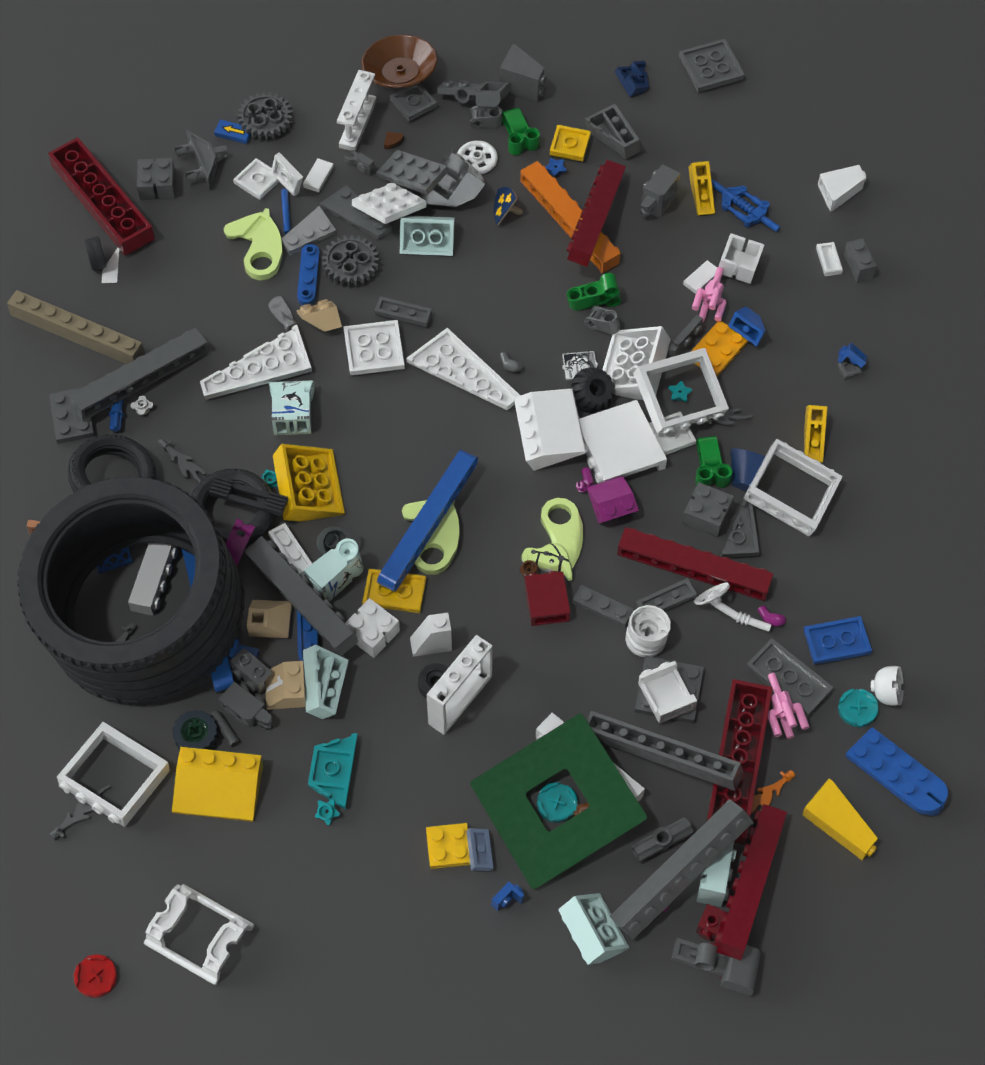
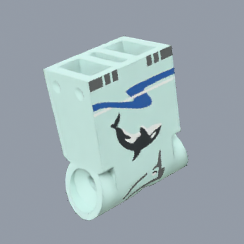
M315 381L268 382L272 397L274 435L311 434V401L314 395Z
M343 539L335 549L328 551L304 570L306 578L310 582L309 586L312 589L315 587L320 592L323 601L327 599L330 602L352 582L353 577H357L363 572L364 567L358 544L353 539Z

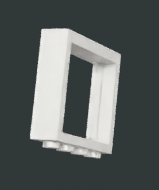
M705 348L638 366L633 373L657 434L662 432L669 434L679 427L681 430L686 429L696 422L697 425L703 424L710 418L717 420L719 417H723L724 413L729 409ZM699 362L716 407L665 421L648 376Z
M776 439L766 454L743 499L810 537L816 530L843 476L834 472L833 469L825 467L819 461L806 456L802 451L790 447L786 442L783 443ZM774 454L829 485L812 519L756 488Z
M475 635L427 693L428 724L443 735L446 734L492 678L493 646L478 635ZM483 673L486 677L483 679L479 675ZM441 695L446 697L443 702L439 700Z
M102 722L60 772L57 779L59 787L65 793H72L82 804L88 803L91 805L96 813H103L108 816L112 823H119L125 827L169 773L170 769L166 760L105 722ZM103 739L154 770L122 811L71 779Z

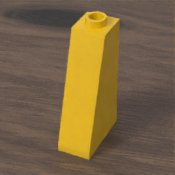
M829 778L806 805L802 815L861 860L866 855L870 857L877 849L875 843L878 838Z

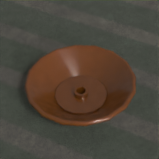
M400 34L387 36L375 41L365 50L361 59L362 71L375 73L373 83L381 87L397 89L411 87L427 79L434 72L438 58L436 50L428 41L418 36Z

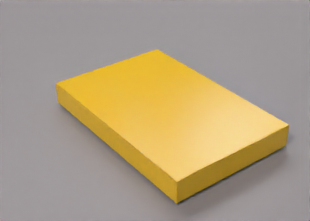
M369 569L362 605L370 598L383 609L414 613L421 612L426 576L407 574L399 588L394 592L377 583L381 570Z

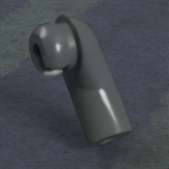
M508 352L500 353L499 356L506 371H522L523 365L521 362L510 359Z

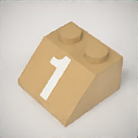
M303 661L282 662L271 668L272 675L265 680L266 710L306 707Z

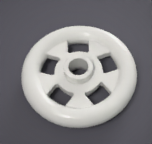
M470 141L464 144L458 151L466 161L469 160L472 163V166L480 174L491 171L498 161L495 148L484 141ZM476 147L483 148V151L476 150ZM466 151H470L469 156L465 155ZM485 154H490L491 158L486 159ZM485 163L486 166L479 168L478 165Z

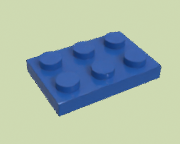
M861 616L805 626L803 628L814 665L868 655L872 652Z

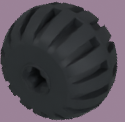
M589 367L582 369L574 376L570 384V389H573L576 406L588 413H598L610 406L615 396V390L613 389L615 385L612 382L611 376L599 368Z

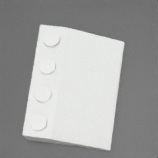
M662 326L619 330L617 333L612 334L603 370L611 376L612 382H614L615 387L613 389L615 390V395L643 400L633 373L638 366L666 359L671 339ZM662 372L648 376L655 396Z
M573 389L530 392L514 398L525 459L534 471L586 453Z

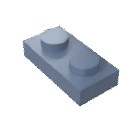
M469 828L466 833L471 871H491L493 869L489 829Z

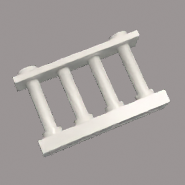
M362 70L357 72L337 119L338 124L345 125V130L339 142V148L356 151L377 102V97L369 95L368 92L375 73Z

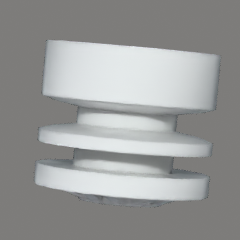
M651 605L641 606L634 610L630 616L625 641L627 647L640 657H653L661 653L666 645L671 622L668 615L662 609Z

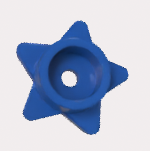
M550 158L549 164L545 166L547 171L554 177L567 171L563 166L564 159L556 161Z

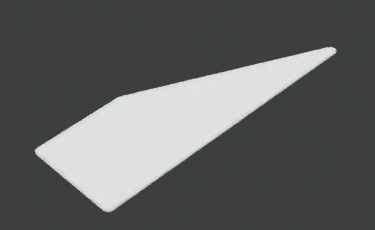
M119 248L116 249L106 264V268L102 271V283H117Z

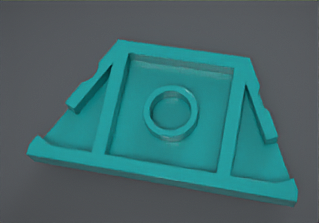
M353 733L350 737L341 740L337 738L329 743L316 745L313 751L308 787L328 800L334 799L335 804L342 809H346L358 739L357 733Z

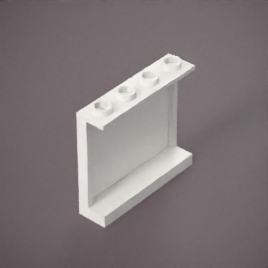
M637 400L579 419L588 457L587 462L590 469L593 468L598 484L621 476L626 477L655 466L658 471L666 468L667 458Z

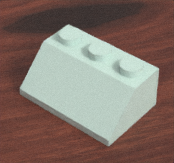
M401 217L400 254L453 256L455 218Z
M600 893L574 896L558 909L563 922L567 925L572 939L576 942L587 965L601 963L630 948L619 927L610 918L611 913Z

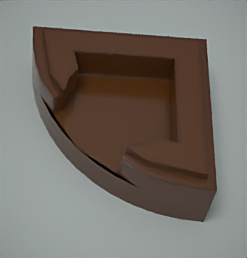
M387 132L384 149H391L393 146L402 143L404 134Z

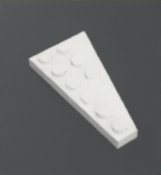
M297 324L291 327L292 330L287 333L279 334L275 340L266 342L245 354L241 360L233 361L224 370H218L201 380L200 384L205 400L312 372Z
M448 328L406 358L407 363L505 410L515 405V397L521 396Z

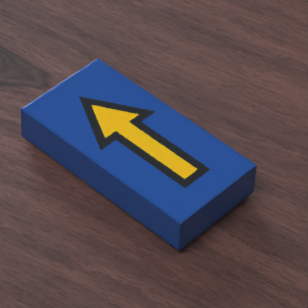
M221 119L214 131V135L244 144H247L251 136L250 133L246 134L245 129H241V125Z

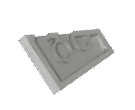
M318 206L281 238L282 245L290 256L301 251L305 245L316 244L336 235V229L321 207Z

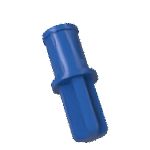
M124 400L119 401L118 404L117 402L114 403L109 412V429L114 433L121 430V420L124 417L122 412Z

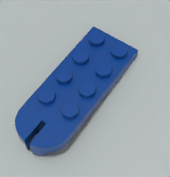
M873 727L846 752L845 757L916 812L938 815L940 814V809L943 811L948 797L946 784Z

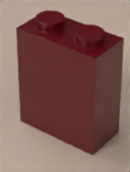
M551 571L546 574L533 573L525 576L524 586L531 626L570 622V608L563 571Z

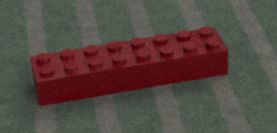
M78 137L48 153L53 169L124 256L155 240L151 224Z
M732 680L718 755L740 762L743 775L736 791L713 783L706 822L729 799L744 809L749 817L751 816L772 687ZM748 828L734 843L745 844Z

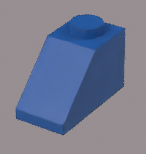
M746 306L735 311L728 327L755 346L759 345L766 331L761 317Z

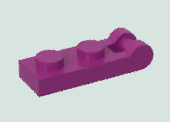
M238 518L225 543L236 566L255 528L252 524L242 523L243 520ZM238 530L245 532L244 537L237 534Z

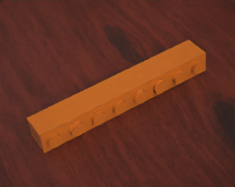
M538 161L522 169L520 172L521 183L571 238L574 230L578 231L575 229L578 220H582L580 218L582 210L579 208L578 203L570 198L568 192L564 188L562 189L556 178L552 177L546 167L542 166ZM601 232L590 260L603 274L620 264L621 253L618 247H614L610 242L608 236Z

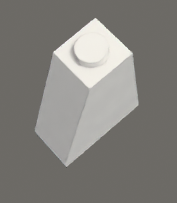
M860 165L820 174L818 187L829 210L834 211L861 191L866 181V174L862 171Z
M448 613L428 615L410 637L413 657L452 651L451 626Z

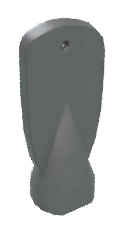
M277 296L269 302L270 311L284 325L286 332L292 330L291 327L297 323L293 320L292 313L283 298Z

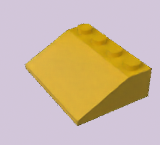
M281 444L273 454L279 494L288 497V503L283 512V519L302 522L344 515L333 449Z
M180 747L176 767L172 813L253 822L263 771L262 756Z

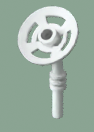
M729 583L716 585L700 594L694 600L696 605L711 603L712 606L735 619L737 623H745V626L751 625L767 632L770 631L771 624L754 619L749 614L746 616V613L742 614L741 611L738 613L721 602V596L730 587Z

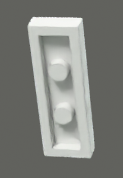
M284 523L269 531V536L278 550L288 559L286 562L289 565L292 563L298 569L299 573L297 574L300 577L305 575L304 570L312 562L287 525Z

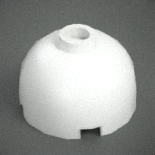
M884 667L876 673L875 680H871V691L875 692L876 698L885 705L896 706L902 704L904 690H901V684L904 683L901 667Z

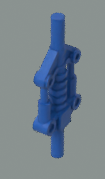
M714 179L711 180L712 187L722 193V209L724 211L730 210L737 218L744 222L745 227L749 228L754 224L762 222L775 232L780 230L781 227L766 217L770 205L768 201H762L756 196H752L747 192L745 186L725 188ZM745 195H746V196H747L748 198H750L751 201H752L753 203H755L758 207L756 208V207L752 206L750 203H748L747 201H745V200H744L743 198H741L740 196H745ZM731 202L740 207V209L744 210L746 213L748 212L749 215L746 216L739 210L736 211L734 208L730 206Z

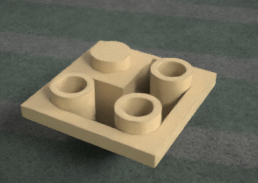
M328 299L318 301V304L311 306V304L303 305L299 310H296L303 320L324 332L342 327L337 306L332 301H328Z
M253 600L249 607L247 620L249 637L288 638L292 609L290 602Z

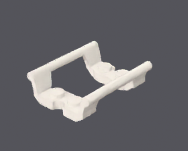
M177 884L165 899L167 909L164 912H157L149 923L145 932L146 939L144 944L213 985H217L220 979V970L230 956L229 952H227L228 946L237 944L246 930L251 931L254 924L187 885L183 884L180 886ZM189 898L198 901L230 920L229 923L224 924L209 944L207 957L202 968L167 948L163 938L165 933L172 931L186 911Z

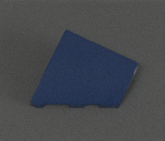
M634 61L630 66L617 67L614 71L629 97L637 96L649 88L648 75L644 70L646 66L645 61Z
M732 448L730 452L732 486L747 492L765 456L744 449Z

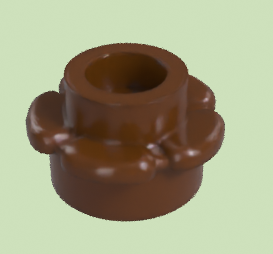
M527 560L520 566L519 570L524 578L533 573L538 574V566L534 561Z

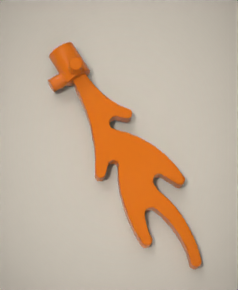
M789 770L786 774L781 771L780 775L783 777L781 780L772 785L758 788L757 792H762L763 794L754 796L751 814L759 805H770L772 791H776V796H779L780 789L784 783L794 778L795 773L792 770Z

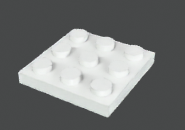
M389 183L384 187L374 189L369 193L361 194L359 197L352 199V206L387 224L426 208V200L399 187L395 183Z
M398 320L344 326L350 376L405 369Z

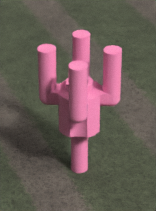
M717 267L714 279L706 284L705 289L699 288L696 292L692 309L698 311L701 300H703L699 316L703 318L702 322L705 321L708 308L715 310L716 305H718L714 319L718 322L722 320L727 302L721 298L724 289L723 284L720 283L724 271L721 267Z
M771 673L768 675L774 694L770 699L773 709L768 711V719L775 737L782 735L777 718H780L786 738L791 739L794 737L792 728L797 726L793 713H796L802 730H806L810 726L800 703H792L789 692H782L776 674Z

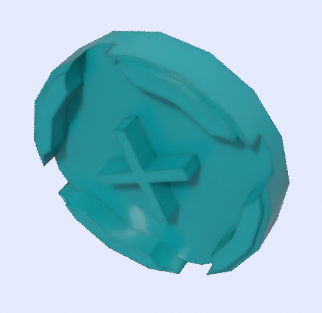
M850 689L840 698L838 712L843 721L850 726L866 727L873 723L878 715V702L873 694L867 690Z
M557 782L547 784L541 789L537 797L538 812L549 822H566L573 817V811H576L578 801L576 793L568 785L565 786Z

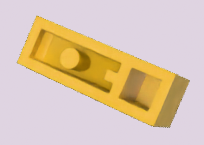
M709 161L691 163L688 168L697 216L715 214Z
M808 405L805 412L804 454L813 460L823 463L827 406Z

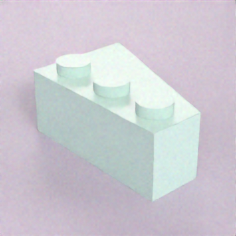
M314 645L303 650L306 712L320 719H325L336 714L348 660L318 645Z
M734 842L702 872L696 902L721 907L723 901H727L729 889L726 888L727 881L731 882L733 869H730V863L734 862L736 850L733 849Z

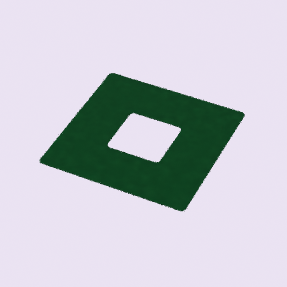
M582 714L575 715L470 782L475 794L532 889L543 885L647 818V815ZM562 769H567L589 803V807L554 830L547 831L527 799L526 792Z

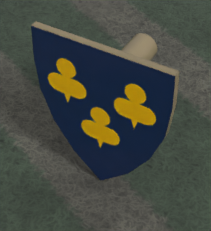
M509 187L499 188L496 193L494 218L498 226L509 211L519 216L523 213V209L514 206L518 198L514 190Z

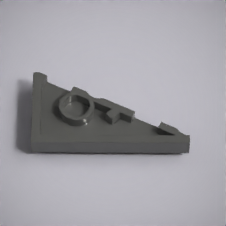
M746 500L742 503L721 557L759 555L753 505Z

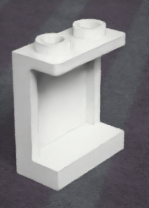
M676 661L664 662L658 668L653 670L647 669L639 675L638 684L659 724L696 708L697 700L694 694L690 695L677 671Z

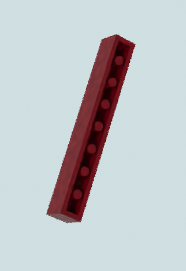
M606 159L604 166L600 165L593 183L594 186H592L589 193L590 197H587L584 205L586 208H583L580 215L582 220L579 219L575 229L578 231L574 230L571 237L573 242L570 241L566 252H569L567 260L585 267L588 266L626 166Z
M625 527L618 545L617 556L713 586L729 583V591L764 602L773 577V573L766 569H758L747 563L732 561L728 557L716 556L709 551L703 552L689 545L678 544L673 540L658 538L654 534L642 533L635 528Z
M763 804L761 811H756L753 822L757 823L756 828L751 827L748 839L752 841L750 845L746 844L743 852L746 860L745 862L740 861L737 873L741 874L740 879L735 878L732 890L735 891L734 896H729L726 905L730 910L728 914L724 913L720 924L724 926L723 932L718 930L715 943L719 944L717 953L740 961L742 959L787 811Z

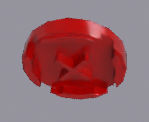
M89 955L75 968L74 983L79 992L86 997H103L116 984L117 969L113 962L104 955Z

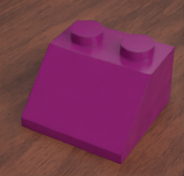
M623 476L587 487L598 524L639 511L633 492Z

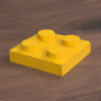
M557 125L549 155L583 162L591 131Z
M467 823L426 827L430 869L470 865L466 833L468 830Z

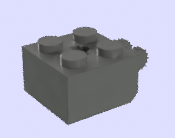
M663 164L658 170L655 169L651 179L646 181L642 188L644 194L641 199V215L647 217L652 214L659 217L664 214L678 195L679 172Z

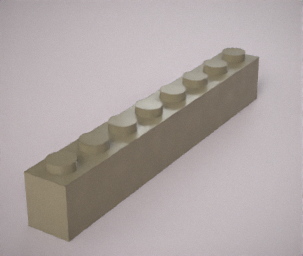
M18 290L15 291L7 302L11 316L124 364H128L139 356L145 355L142 342Z

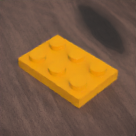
M719 321L692 351L705 348L716 377H718L744 348L748 340L728 327L724 322Z

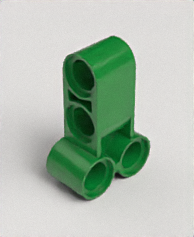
M519 107L503 111V123L509 134V153L520 155L525 148L529 151L537 150L540 146V132L536 128L528 127Z
M606 273L600 277V281L569 289L567 291L569 307L577 311L605 303L608 307L619 305L621 303V296L615 274Z
M717 437L697 438L696 443L700 467L696 472V486L698 482L710 487L712 483L720 488L729 486L732 468L727 464H722Z

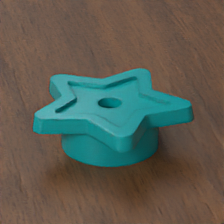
M682 381L677 386L668 387L672 392L671 400L687 402V395L692 392V389L685 387Z
M266 469L261 478L268 484L270 489L278 487L276 473Z
M331 799L327 803L318 800L319 807L315 818H320L327 825H330L332 818L340 815V812L335 809V800Z

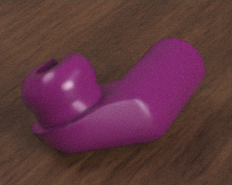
M589 467L581 470L583 480H580V483H576V488L581 493L587 492V487L594 484Z
M765 605L757 609L764 622L771 624V626H781L786 622L784 615L770 613Z

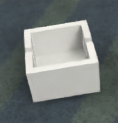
M730 233L719 263V267L724 269L722 275L731 278L734 275L736 276L735 279L751 284L764 244L749 240L745 252H742L746 238Z
M370 598L358 609V615L354 613L345 623L346 626L350 624L356 630L355 636L359 641L356 645L373 658L386 646L385 641L389 643L400 631L399 620Z

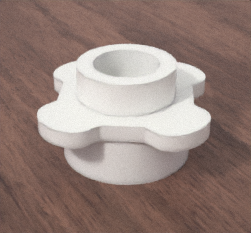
M139 396L136 402L131 403V408L135 409L139 415H146L153 408V403L146 400L145 396Z

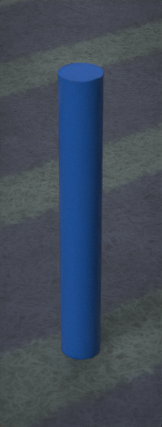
M282 189L283 228L286 235L291 231L288 190Z

